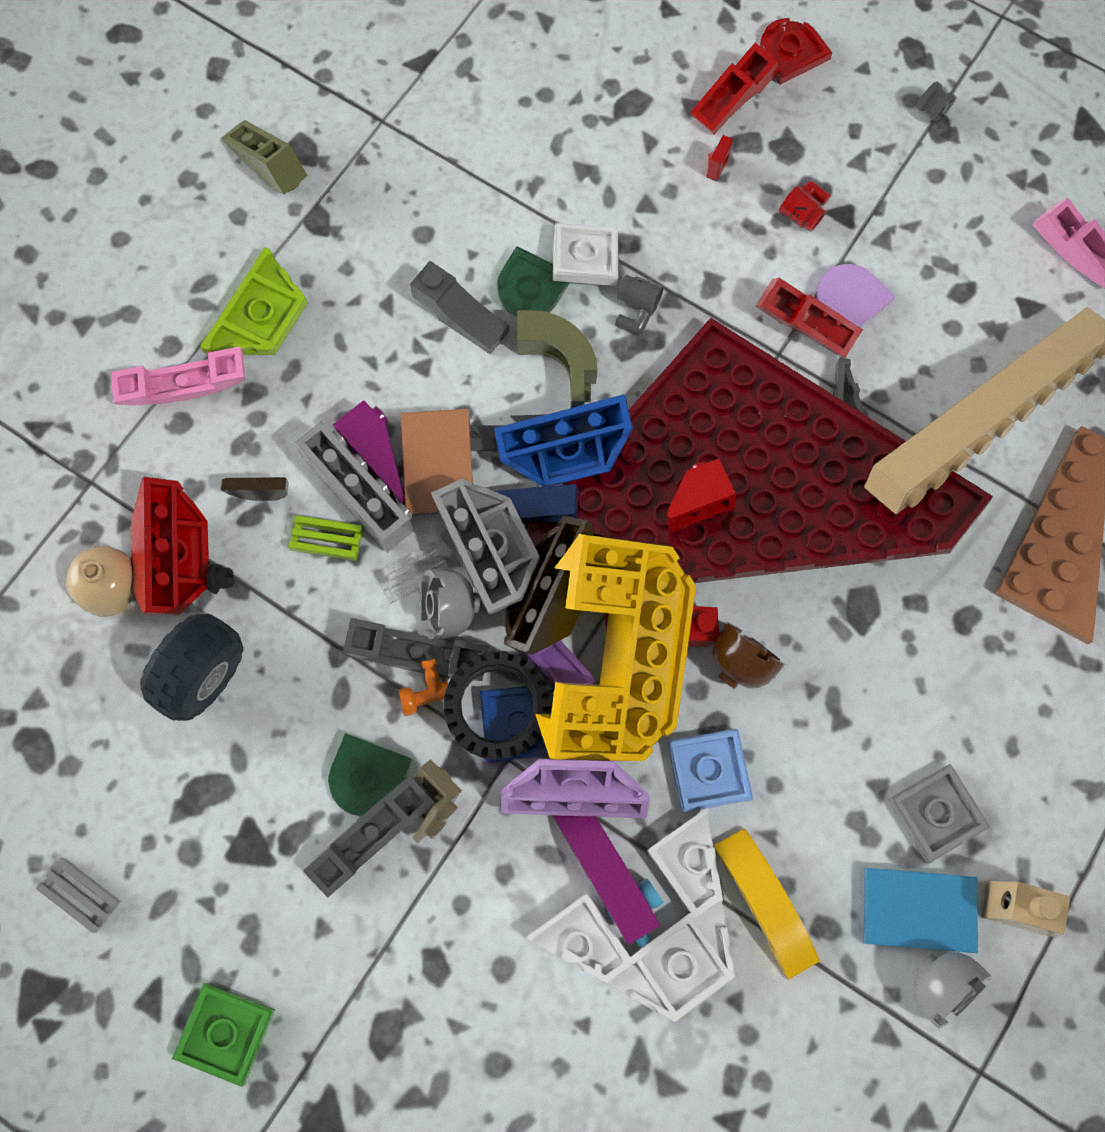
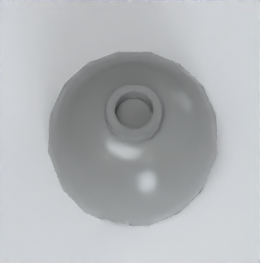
M429 569L425 571L424 575L429 576L428 582H421L419 600L421 621L428 619L430 630H424L425 635L429 639H444L460 635L467 630L473 621L474 613L479 611L480 600L478 593L473 592L470 582L462 574L454 570Z
M948 952L937 959L931 954L917 968L921 976L915 985V997L926 1017L940 1030L949 1024L945 1018L952 1011L956 1016L962 1013L986 987L982 982L990 981L992 976L968 955L959 952Z

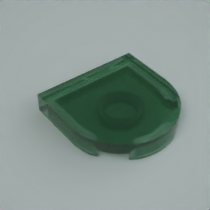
M516 246L498 276L497 292L503 307L516 317L517 310H535L550 313L558 304L570 282L553 281L552 263Z
M345 733L328 776L329 788L334 801L347 813L361 817L405 779L412 758Z

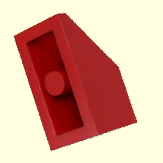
M719 458L710 462H698L685 472L667 511V524L670 533L735 508L736 493Z

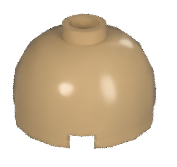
M94 546L81 552L72 561L67 571L66 586L72 600L84 611L95 616H114L126 611L131 606L130 602L135 597L132 591L133 569L131 558L121 550L109 546Z

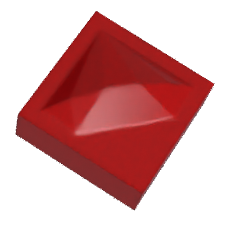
M722 135L716 149L708 154L707 178L714 181L719 179L730 157L733 145L732 138Z

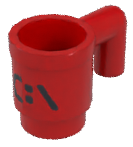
M808 181L802 187L796 186L781 204L779 212L800 228L804 227L811 232L817 227L827 212L820 205L824 206L831 198V195L815 182Z

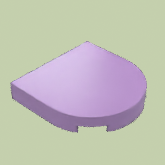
M842 264L831 268L822 276L817 287V299L860 328L888 306L895 298L870 271L853 264Z

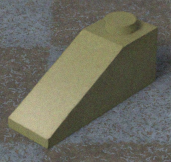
M246 120L221 138L268 186L283 195L296 189L300 182L308 176L290 144Z

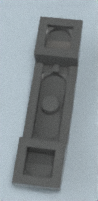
M350 618L343 648V654L420 673H425L421 662L435 658L437 664L435 667L439 676L449 678L453 676L464 662L469 661L471 657L478 654L482 655L489 651V646L458 639H455L454 642L443 639H429L427 636L386 628V625L354 618ZM484 674L474 678L473 681H483Z
M410 774L320 853L303 870L304 873L327 898L330 897L363 864L406 826L409 827L434 805L436 800Z

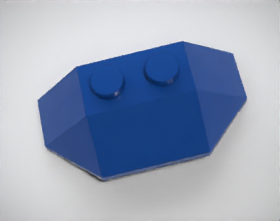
M625 394L494 428L501 462L542 487L554 486L610 472L633 430Z

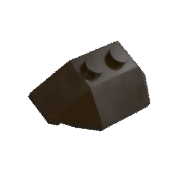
M563 515L558 521V526L549 531L536 545L535 548L540 556V561L521 601L508 606L506 609L504 645L533 655L571 635L581 610L565 608L570 571L556 569L555 567L579 534L594 536L592 523L587 520Z

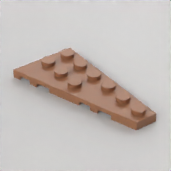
M1083 426L1076 430L994 593L1087 645L1093 642L1105 520V438Z

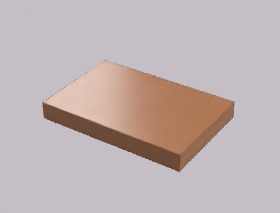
M469 409L401 413L406 508L412 515L439 513L431 492L462 478L473 483Z

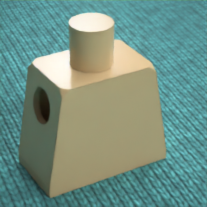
M988 881L982 918L1049 937L1064 935L1070 897L1020 882ZM1006 895H1009L1011 902L1009 907L1005 909L1004 901Z

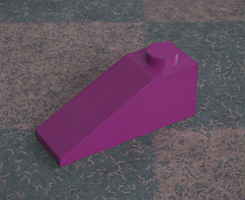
M363 400L332 425L334 430L348 444V450L353 455L357 453L369 467L368 472L373 478H380L391 492V498L397 504L401 502L405 505L406 502L386 427L388 419L377 406L371 408Z

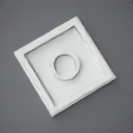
M555 223L553 281L617 286L618 228Z

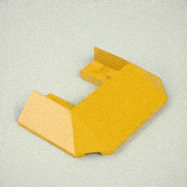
M579 534L556 565V569L570 571L565 608L609 613L599 685L555 682L551 714H535L549 758L559 760L645 761L653 752L652 746L663 735L668 737L677 727L696 585L690 575H686L677 562L680 558L673 547Z

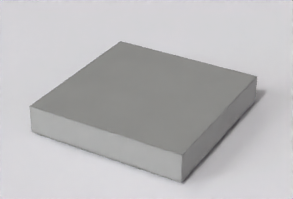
M951 764L944 766L887 799L926 863L933 862L990 828Z

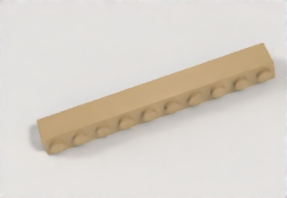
M1088 307L1083 309L876 463L864 488L895 514H898L907 506L915 507L923 499L928 489H938L946 481L950 472L953 470L956 472L961 471L968 464L972 455L975 453L978 455L983 454L992 444L995 437L998 436L1001 439L1006 436L1017 420L1024 422L1038 404L1041 406L1047 404L1057 389L1065 390L1078 373L1084 375L1093 366L1097 358L1103 360L1105 358V319Z

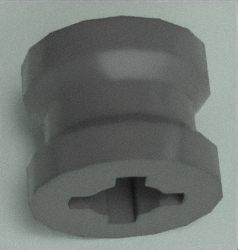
M936 81L921 96L916 108L920 111H927L930 114V119L938 122L952 107L956 96L953 93H946L942 88V84Z

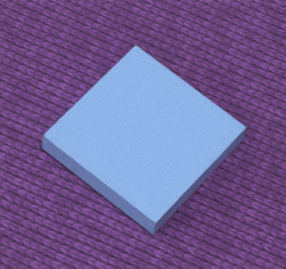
M738 729L667 742L681 813L753 800Z

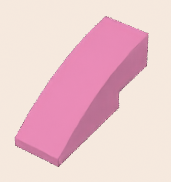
M1069 198L1052 205L1032 225L1045 241L1069 264L1090 280L1105 288L1104 230L1095 219L1086 222Z

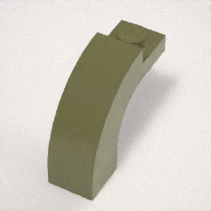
M517 310L518 355H545L557 360L565 368L569 376L570 408L591 403V384H596L598 369L595 353L585 335L571 322L558 315L544 311Z

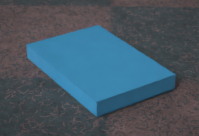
M864 868L863 944L978 953L977 877Z

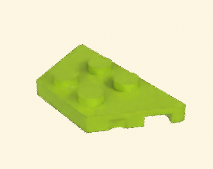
M263 248L202 342L200 348L203 353L208 354L209 352L234 347H241L243 355H276L308 302L299 287L292 282L286 270L274 258L269 248Z

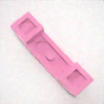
M241 347L209 352L207 360L148 371L144 366L111 372L113 402L116 405H154L184 401L225 390L246 379Z

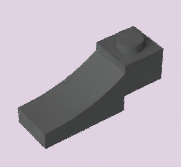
M429 261L410 283L413 298L436 312L442 323L490 355L510 331L509 325L472 297L456 281V277L432 261Z

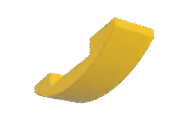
M744 828L713 845L731 879H734L770 945L768 946L786 978L789 980L820 962L814 945L788 895L746 829Z

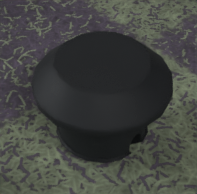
M211 564L206 571L208 589L213 594H217L219 589H231L233 587V570L229 567L218 568L215 564Z

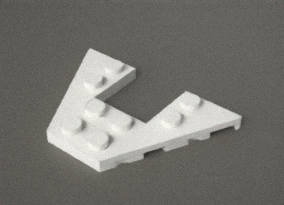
M708 809L702 810L647 850V853L689 913L634 954L629 956L588 893L526 938L673 1022L679 1020L735 978Z

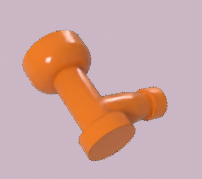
M435 658L421 662L423 669H425L427 690L413 692L409 687L398 689L405 717L415 714L417 706L444 700L448 681L440 682V677L435 667L437 666Z

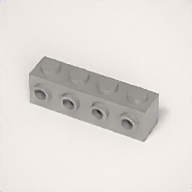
M321 421L295 442L302 458L387 553L414 532L410 521L413 516L401 502L396 504L389 496L391 492L380 478L373 479L367 472L369 467L357 453L353 456L346 449L348 444L336 430L331 432Z

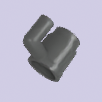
M626 274L618 289L617 299L624 301L625 305L635 308L639 312L635 320L619 314L615 326L636 335L642 334L650 316L654 314L658 307L664 286L652 283L638 276L632 277Z

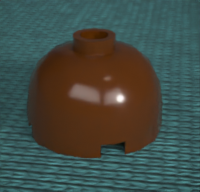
M727 622L719 632L712 651L714 663L721 670L718 677L734 689L738 684L749 689L760 688L769 684L785 664L753 637L743 636L740 634L743 630Z

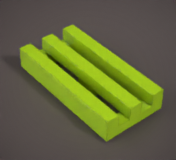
M295 515V525L291 531L292 538L288 544L290 551L357 561L364 530L362 525ZM309 527L346 534H353L354 537L304 530L302 528ZM300 538L350 545L352 549L345 550L301 543L299 541Z

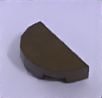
M286 477L222 479L221 491L247 500L276 501L287 496L289 482Z

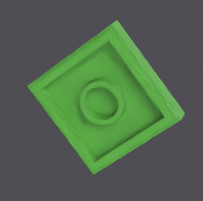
M203 983L172 1059L243 1087L249 1077L275 1009L212 984Z

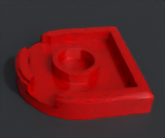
M790 18L778 19L766 27L761 37L759 46L778 61L780 71L775 75V79L780 85L831 59L832 51L818 32L807 22L802 24L789 21Z

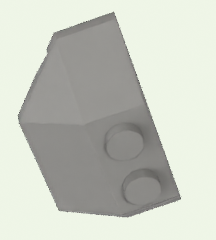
M463 478L431 492L448 533L488 614L491 615L521 601L540 561V556L511 499L490 489L475 485Z

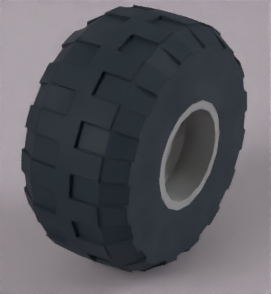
M212 614L191 615L183 622L177 624L163 638L145 665L143 676L140 679V689L145 702L173 721H189L203 713L226 688L241 662L244 647L239 633Z

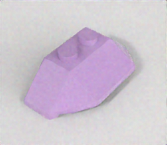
M539 758L501 789V814L647 818L650 800L649 793L615 761Z

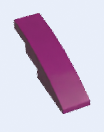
M552 815L626 944L630 945L661 926L596 816Z

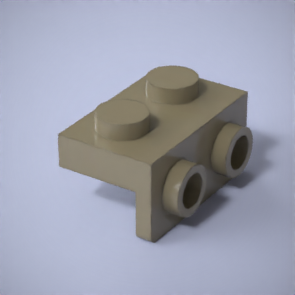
M431 759L419 769L415 776L419 783L436 800V803L419 817L422 824L413 837L417 843L427 835L433 839L446 826V820L458 808L454 802L462 791L451 780L448 772L438 767Z

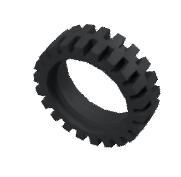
M507 651L485 652V654L471 657L469 661L464 662L453 674L446 688L444 716L448 729L459 745L469 753L480 758L502 760L518 756L531 748L542 736L535 714H550L551 698L548 685L545 683L541 672L535 669V665L530 661L527 662L522 659L520 655H512ZM503 671L513 674L526 685L531 694L533 710L529 723L521 733L508 740L492 741L480 737L469 728L463 717L461 702L465 689L474 678L486 672Z

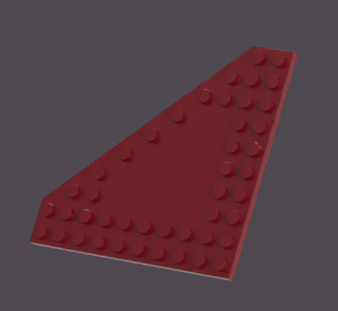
M710 318L631 406L629 413L633 430L611 471L562 484L577 485L579 490L577 518L592 523L594 536L673 547L680 558L677 562L686 575H690L694 583L949 554L993 498L991 494L952 471L938 489H928L923 499L915 507L907 506L898 514H895L865 489L864 486L873 466L906 441L713 318ZM719 458L736 493L735 508L670 533L667 524V511L685 472L698 462H710ZM558 521L528 523L525 526L535 547L549 531L558 526Z

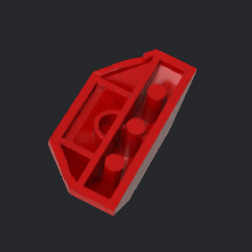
M143 477L131 521L132 591L143 614L179 616L208 588L206 581V571L209 568L208 521L192 499L183 491L184 488L179 481Z

